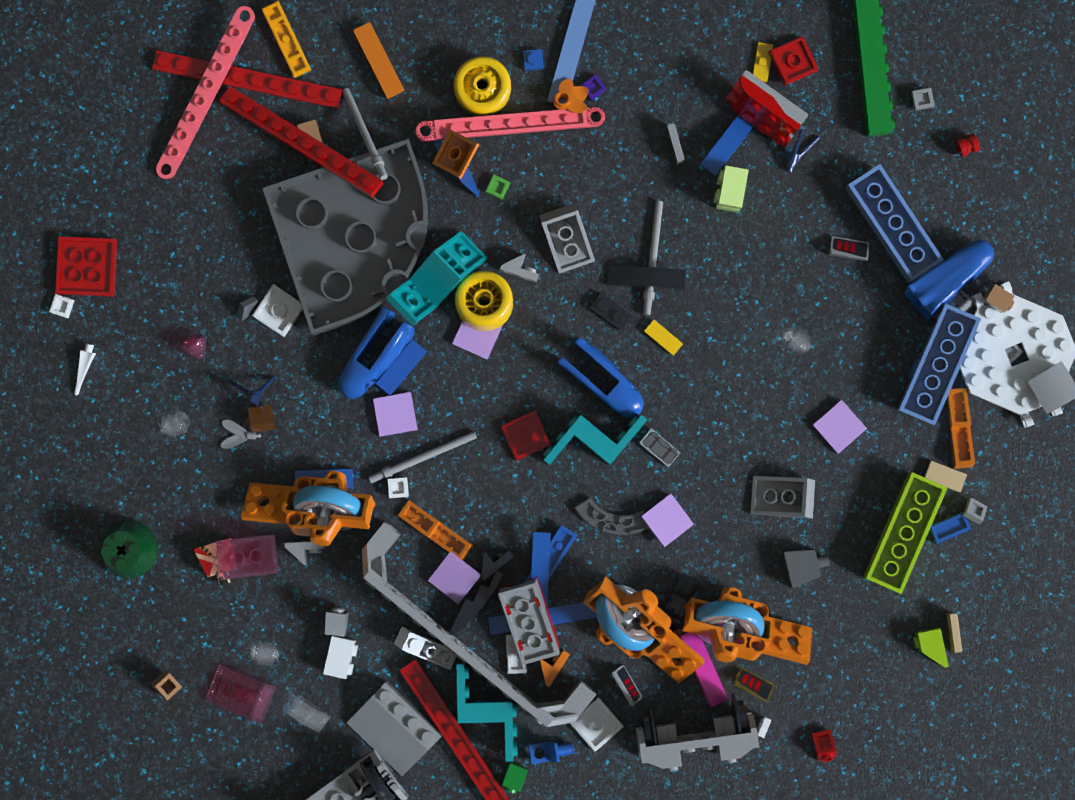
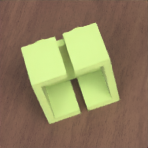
M725 166L724 170H720L717 184L720 185V188L715 192L713 202L717 203L716 209L739 212L741 210L748 169Z

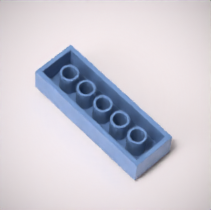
M881 164L845 187L907 283L944 260Z
M946 303L942 305L897 408L899 411L930 424H936L982 318Z

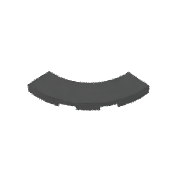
M591 498L574 507L588 524L607 533L627 535L649 529L640 518L645 513L643 510L631 515H614L599 508Z

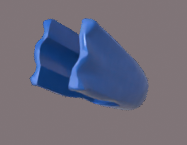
M985 240L972 241L954 252L947 260L932 267L907 286V291H905L904 295L928 321L940 311L944 303L949 304L963 287L976 279L994 258L992 246Z
M386 307L381 308L338 378V389L346 398L355 399L361 397L381 374L390 367L413 338L415 328L407 322H403L371 369L361 363L366 353L395 316V313Z
M581 337L577 338L574 344L613 377L618 384L606 396L562 356L556 362L557 365L567 370L620 416L625 418L638 416L644 407L642 395L633 386L631 381H628L616 366L595 346L590 345L588 341Z

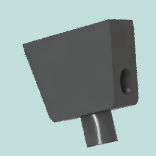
M815 550L782 552L790 588L798 587L821 577L820 568L830 566L828 556L817 557Z

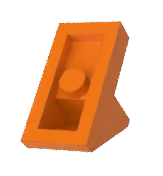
M564 649L559 655L554 656L552 661L555 663L553 665L544 659L540 660L545 684L550 687L570 655Z

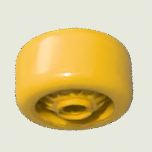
M486 56L471 58L464 62L456 72L454 78L455 97L460 106L470 114L476 116L493 115L500 111L509 100L511 94L509 73L499 61ZM480 81H485L488 86L485 89H479L477 84Z
M477 271L468 275L460 282L455 293V305L460 319L468 327L478 331H491L501 327L509 319L513 309V296L510 286L503 277L490 271ZM482 300H488L490 302L488 305L485 306L480 305V302Z

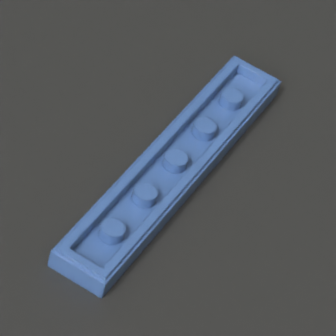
M596 0L575 1L547 102L553 103V97L559 92V85L562 81L571 78L573 82ZM561 99L559 102L564 104L566 100Z

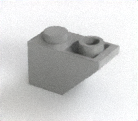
M333 607L326 612V635L346 636L349 613L344 612V608Z

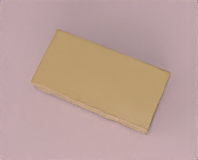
M930 461L924 477L960 493L967 474Z
M946 613L951 652H962L958 614Z

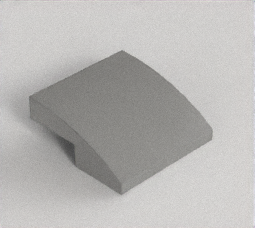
M1062 361L1027 380L1046 414L1075 399V382Z

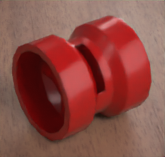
M974 133L967 135L964 139L959 138L955 140V146L961 158L967 156L970 152L980 151V144Z

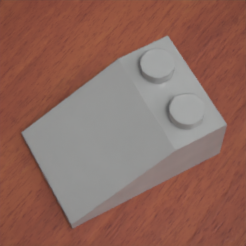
M576 203L539 215L559 274L595 262Z
M753 476L751 514L813 519L815 480L809 478Z

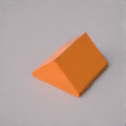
M450 129L433 164L461 179L479 144Z

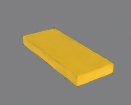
M758 42L753 75L767 83L771 62L768 52L773 49V45Z
M655 320L644 331L673 356L683 345L682 342Z

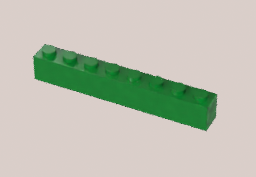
M852 0L866 136L890 135L892 129L895 128V122L890 114V111L893 110V103L888 95V92L891 91V84L886 76V73L889 72L888 61L885 62L884 54H887L886 43H883L882 35H885L884 24H881L880 18L883 16L882 5H879V0Z

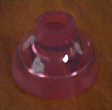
M204 335L193 336L184 341L180 348L186 355L194 357L195 360L201 359L205 356L206 338Z

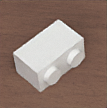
M332 636L323 674L347 679L348 675H352L354 664H351L352 656L356 657L358 645H355L356 640Z

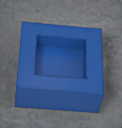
M542 49L523 51L525 71L544 69Z

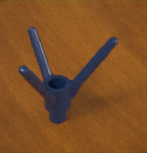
M800 129L793 152H789L788 145L784 148L785 157L787 158L785 171L793 173L794 166H797V162L820 137L816 136L797 154L804 132L803 129Z
M272 376L259 390L252 391L245 389L232 380L229 383L247 394L255 407H259L258 402L261 399L262 392L273 382L275 377Z

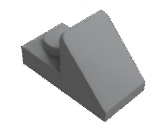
M526 254L500 267L501 272L537 283L539 274L536 273L535 269L530 267L522 269Z
M311 541L284 543L285 548L304 565H307L306 550H309V553H321V549H325V546L316 545Z

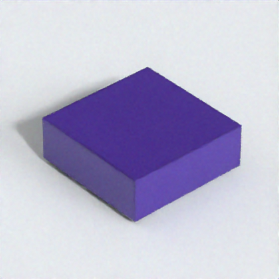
M596 74L580 85L589 89L587 96L591 101L607 90Z

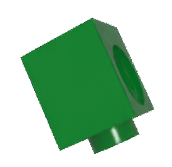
M510 761L502 783L505 790L511 793L521 792L528 768Z

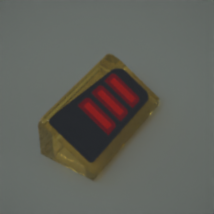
M742 666L732 683L767 703L775 687V684Z

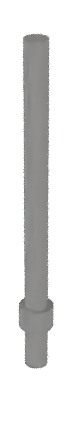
M346 88L342 91L372 158L373 168L377 170L380 179L385 180L388 175L384 169V161L377 153L350 89Z
M656 201L648 267H656L663 209L662 201ZM646 288V291L643 292V315H651L652 300L655 297L653 288Z
M473 431L394 466L384 467L382 471L368 476L371 483H374L383 478L388 479L399 471L474 440L477 436Z

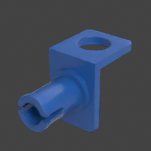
M548 741L528 746L531 764L548 761L557 763L560 762V756L574 754L572 742L557 745L555 742ZM536 748H542L544 751V755L540 759L534 756Z

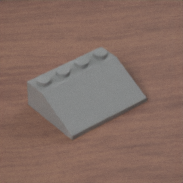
M388 681L347 722L401 776L442 736Z

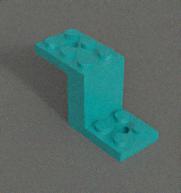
M461 231L433 251L413 276L390 293L386 299L406 321L414 326L440 306L460 282L482 265L488 257Z
M580 415L579 418L575 416L567 425L570 429L566 433L562 431L555 441L558 442L554 448L550 446L543 454L546 457L543 461L550 465L574 436L604 462L611 465L647 419L642 415L639 418L635 416L628 424L630 429L627 432L622 431L616 438L618 443L615 444L583 416Z
M463 661L457 662L458 723L505 722L506 762L513 761L514 756H517V742H513V737H517V723H513V717L517 715L516 704H513V701L510 699L466 700L470 697V685H466V679H469V666H466V663Z

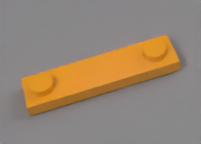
M279 1L262 8V12L293 77L296 78L311 71Z

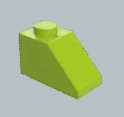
M933 628L915 632L916 637H913L915 648H918L919 652L940 666L949 667L941 629Z

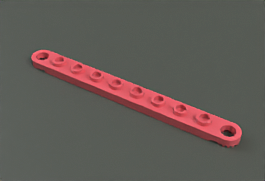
M242 6L236 10L157 164L156 172L161 178L170 179L174 177L255 20V14L251 8ZM248 11L250 13L249 20L241 21L240 13ZM165 164L171 166V172L168 175H164L161 171L162 166Z
M592 107L582 113H571L566 109L421 122L417 125L415 133L421 141L445 140L450 129L466 138L591 128L598 127L604 122L605 113L600 108ZM597 112L600 115V121H592L590 118L591 113ZM423 126L429 127L431 134L429 136H422L420 128Z

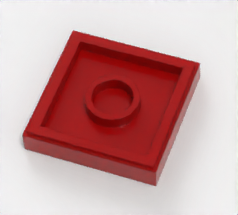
M803 36L768 52L784 86L819 71Z
M536 410L501 425L516 461L551 445Z

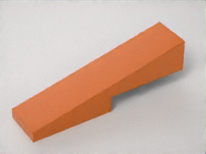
M368 22L354 29L356 38L386 98L389 99L405 91L371 23Z
M967 388L951 389L947 396L953 468H972L975 465L970 429L971 417Z
M408 500L398 515L449 553L453 552L463 561L474 547L410 500Z

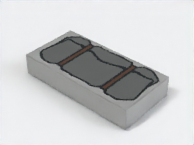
M669 124L666 130L677 165L683 163L684 155L675 124Z
M652 428L639 442L640 445L668 468L680 454L676 448Z

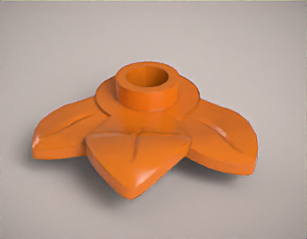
M568 78L560 83L559 92L553 97V104L559 110L567 109L571 113H582L588 109L583 101L586 99L589 89L582 86H573L571 78ZM561 99L566 100L564 104L560 103L559 101Z

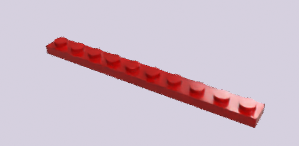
M156 50L152 69L201 80L210 61ZM233 66L230 67L222 85L335 109H339L343 93L342 89Z
M230 86L219 100L220 104L370 198H373L384 184L375 175Z
M415 659L399 671L485 800H509L418 661Z

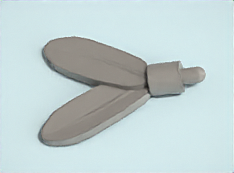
M231 420L222 421L224 428L235 434L221 443V448L223 449L233 448L247 439L261 437V434L247 431Z

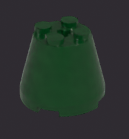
M122 521L114 524L105 532L100 542L99 551L103 565L113 575L121 578H136L144 575L153 567L158 556L157 539L154 533L146 525L137 521Z

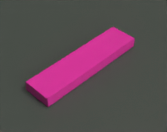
M689 632L678 636L705 659L704 664L694 673L709 707L728 700L702 639L696 634Z

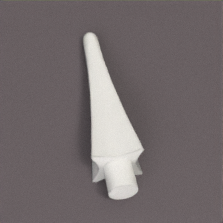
M86 343L85 350H80L75 395L79 394L84 377L96 354L92 353L94 345Z

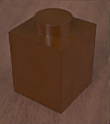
M271 405L248 408L249 415H246L247 427H251L252 433L275 430L274 412Z

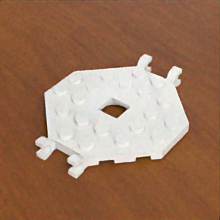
M1010 282L999 285V287L1013 294ZM978 293L971 296L976 308L974 316L982 319L960 367L969 394L1020 415L1024 428L1032 426L1034 422L1028 412L1042 406L1027 380L1044 372L1060 361L1064 363L1069 372L1075 358L1074 341L1063 315L1014 295L1012 308L1009 311L1006 310L1005 313H1000L989 305H984V302L981 301L983 298L982 294ZM1022 343L1028 361L1012 367L1005 349ZM1061 407L1051 412L1052 416L1063 413Z

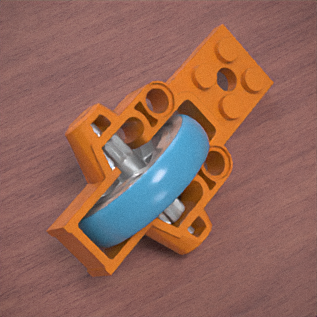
M328 471L324 478L299 477L295 481L294 487L250 483L241 518L246 521L287 524L293 534L310 536L312 543L319 546H329L339 530H350L353 528L369 529L375 502L371 495L347 493L346 475L339 471ZM263 500H269L266 506H260Z
M604 577L598 585L588 591L583 603L596 613L600 624L596 630V635L603 644L610 645L614 643L629 657L634 659L640 658L642 655L647 656L677 683L682 682L704 664L705 659L669 629L671 618L657 606L658 599L652 591L645 589L637 592L626 585L614 584L607 577ZM674 658H680L682 662H677Z
M726 587L722 589L717 601L708 602L691 597L685 605V621L682 631L696 634L703 641L712 644L714 656L718 661L732 662L736 657L754 661L761 654H766L805 665L810 662L812 628L768 617L769 611L765 604L744 599L741 591L737 588ZM765 628V638H761ZM787 638L793 639L796 645H791Z

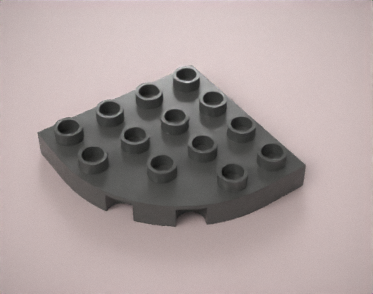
M409 139L377 149L378 155L384 161V169L388 177L382 180L384 184L373 198H370L324 168L262 188L310 332L313 336L353 323L377 311L388 302L387 296L409 279L418 263L427 234L428 204L422 176ZM369 152L349 159L380 179L377 170L373 168Z

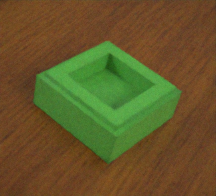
M493 174L485 192L503 200L510 182Z

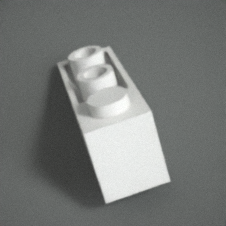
M401 627L394 642L400 649L449 670L457 656L453 650L450 651L442 644L405 627Z

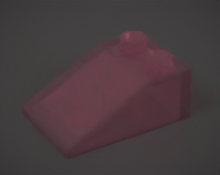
M275 535L216 541L220 580L279 573Z
M219 664L205 701L248 720L263 723L276 686Z

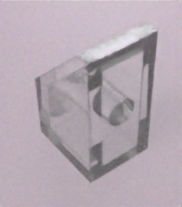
M300 695L296 697L286 712L301 724L319 733L331 717Z

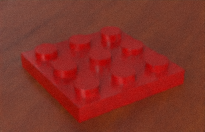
M59 236L55 294L114 297L117 239Z

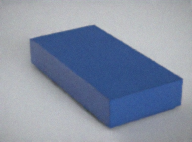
M964 512L931 525L930 533L935 544L972 529L968 519L963 516Z

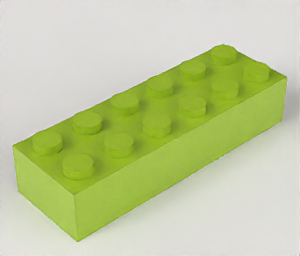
M908 472L864 573V579L902 594L947 487L913 472Z

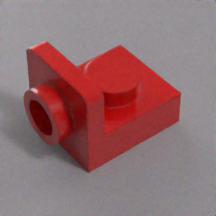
M831 729L812 733L817 760H822L823 762L833 760L837 755V750Z

